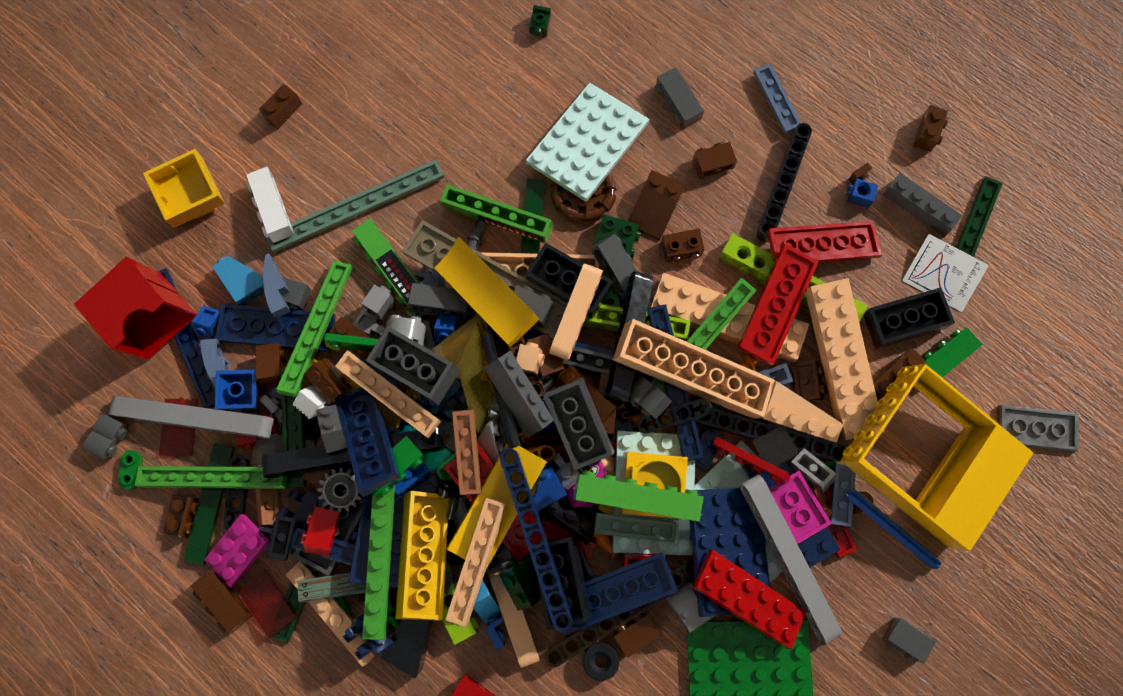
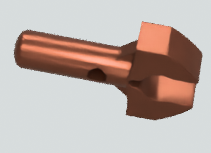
M815 485L812 488L813 493L828 518H830L832 510L825 505L821 488Z

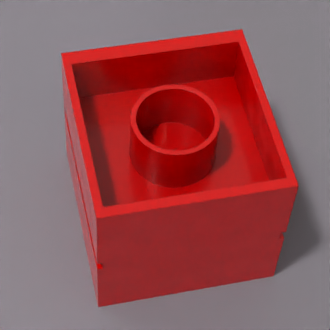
M127 256L74 303V306L111 350L144 360L152 358L197 315L182 296L178 295L176 289L162 273Z

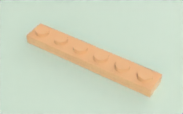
M347 350L336 364V368L424 436L429 438L441 422Z
M490 498L485 499L445 620L462 627H467L507 504Z
M299 561L286 574L297 589V581L317 578L302 561ZM335 598L308 601L361 666H365L374 657L372 652L361 660L355 655V652L358 651L357 647L365 643L360 636L349 643L343 638L345 631L352 627L353 619Z

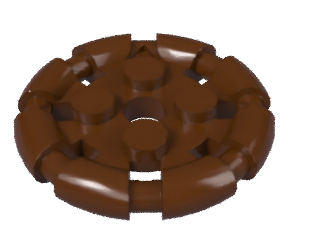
M611 173L607 175L587 202L556 182H551L552 191L550 196L553 205L562 212L561 215L572 221L578 222V220H583L585 222H592L603 217L605 212L611 210L616 200L615 191L617 188ZM559 189H565V193H561ZM602 191L607 192V194L602 195ZM597 204L601 206L600 208H595ZM579 209H586V213L578 212Z

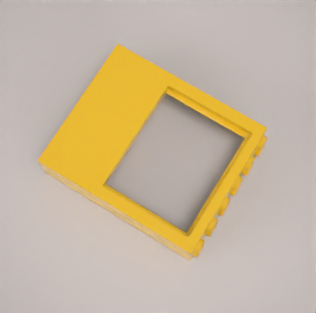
M926 364L904 366L898 371L896 380L887 387L885 396L876 403L874 412L866 418L864 427L855 434L853 443L844 450V456L840 461L949 548L971 551L1028 463L1033 452ZM913 386L964 427L916 500L864 459Z

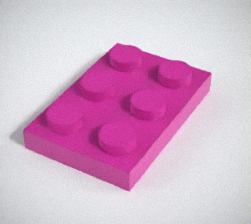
M800 471L790 475L791 478L787 484L783 482L780 484L776 483L769 488L797 544L832 524Z
M242 514L204 560L229 587H235L268 546L270 540L245 514Z

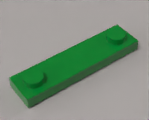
M331 333L325 334L324 338L326 347L332 350H341L342 348L368 352L373 350L379 340Z

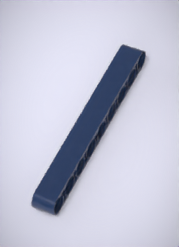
M506 448L500 454L501 465L553 626L557 631L565 632L571 627L573 618L520 454L515 449ZM509 452H513L516 457L515 461L511 464L505 461V455ZM515 472H520L522 475V480L518 484H514L511 480L512 474ZM521 492L528 494L529 499L525 504H521L518 501V495ZM527 512H532L535 515V521L532 524H527L524 520ZM537 532L542 536L540 544L532 543V533ZM539 553H545L548 556L547 564L542 565L537 561ZM550 573L554 575L555 583L553 585H547L544 582L545 574ZM553 594H557L562 598L560 605L555 606L551 603L550 598ZM558 616H566L569 620L568 625L560 626L557 623Z

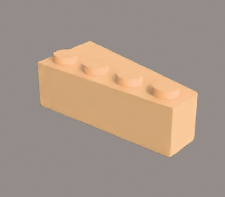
M775 381L765 415L762 418L837 443L843 424Z

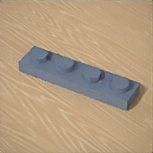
M771 63L755 69L753 74L783 133L787 134L794 131L801 121Z

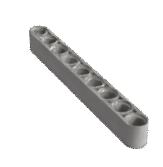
M113 396L108 414L109 416L266 439H270L274 421L273 418L260 415Z
M756 475L742 483L740 489L801 608L806 611L805 616L817 639L823 645H827L841 636L842 630L766 482L760 475Z

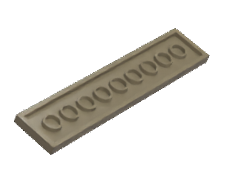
M422 220L403 248L402 253L439 274L434 267L445 257L457 239ZM471 248L513 292L517 285L521 287L525 285L532 288L534 293L538 295L542 293L551 298L554 307L544 327L535 323L531 328L543 335L549 333L551 339H554L568 303Z

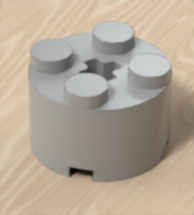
M390 315L386 328L389 326L418 344L424 345L426 326L421 322V318L416 316L402 318L399 315Z
M690 582L679 589V592L668 597L667 600L685 628L691 633L709 621L713 616L699 617L696 589L693 588Z

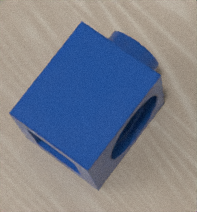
M856 179L853 184L848 186L846 195H849L847 202L869 208L874 202L878 185ZM857 190L862 191L864 195H860Z

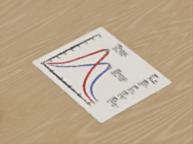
M928 234L905 274L903 281L922 292L941 287L948 305L962 312L987 270L988 264Z

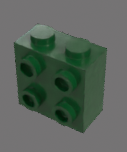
M603 214L594 245L606 236L616 234L622 241L624 250L633 260L636 251L633 245L634 242L638 243L641 232L638 231L639 224Z
M530 554L525 555L499 574L518 611L532 607L541 599L538 578Z

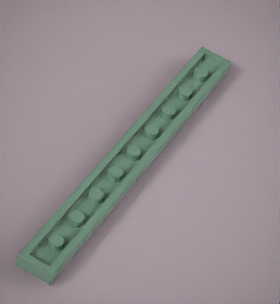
M437 160L431 161L291 223L295 235L275 243L272 242L270 237H267L268 243L274 253L441 180L444 178V174Z

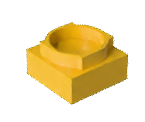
M196 149L143 173L165 221L173 228L192 219L200 218L225 204L203 157Z
M623 452L621 482H624V478L637 480V485L644 486L645 482L657 484L659 489H665L666 485L678 487L677 492L685 493L688 457ZM619 508L618 512L622 514L676 518L625 508Z

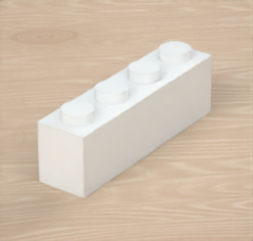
M264 167L246 174L249 181L246 185L249 192L254 195L251 199L255 208L258 207L259 209L256 213L260 222L264 224L262 230L265 237H270L272 242L275 243L295 235L275 179L269 168Z

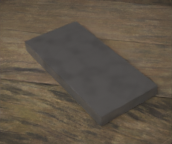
M1009 405L998 406V424L1026 447L1078 452V413Z

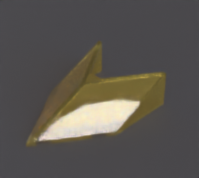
M477 313L431 351L452 362L460 369L456 378L461 379L468 409L474 410L476 432L482 433L487 425L496 396L493 383L484 370L488 363L481 336L485 333H490L487 322ZM412 389L407 394L415 402L422 397V395Z

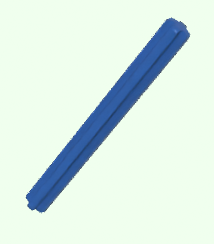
M854 488L847 492L846 497L928 566L932 569L939 568L941 565L939 558Z

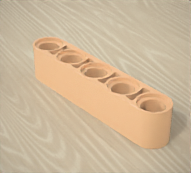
M587 264L583 265L549 354L567 361L570 359L603 270Z
M506 566L490 574L489 578L519 665L523 668L539 662L540 657L524 611L517 610L499 576L501 572L508 568Z

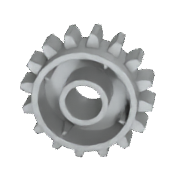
M339 468L338 473L331 469L332 475L329 476L325 473L324 477L326 480H319L322 488H317V491L322 492V495L318 499H324L325 501L322 505L327 506L329 504V510H333L335 507L339 513L341 508L349 511V505L355 507L354 501L361 500L358 496L359 492L355 476L350 475V469L346 473H343V468ZM339 484L344 485L346 489L342 496H337L334 492L335 487Z

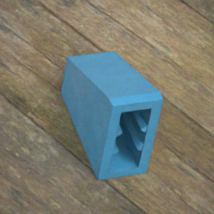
M227 256L226 258L219 259L212 266L238 305H246L264 293L263 276L235 259Z
M483 577L473 608L485 623L502 613Z

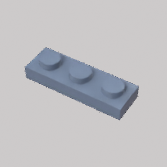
M835 464L834 472L836 476L832 486V516L830 521L832 525L851 527L853 502L846 497V494L850 489L855 488L856 473L846 465Z

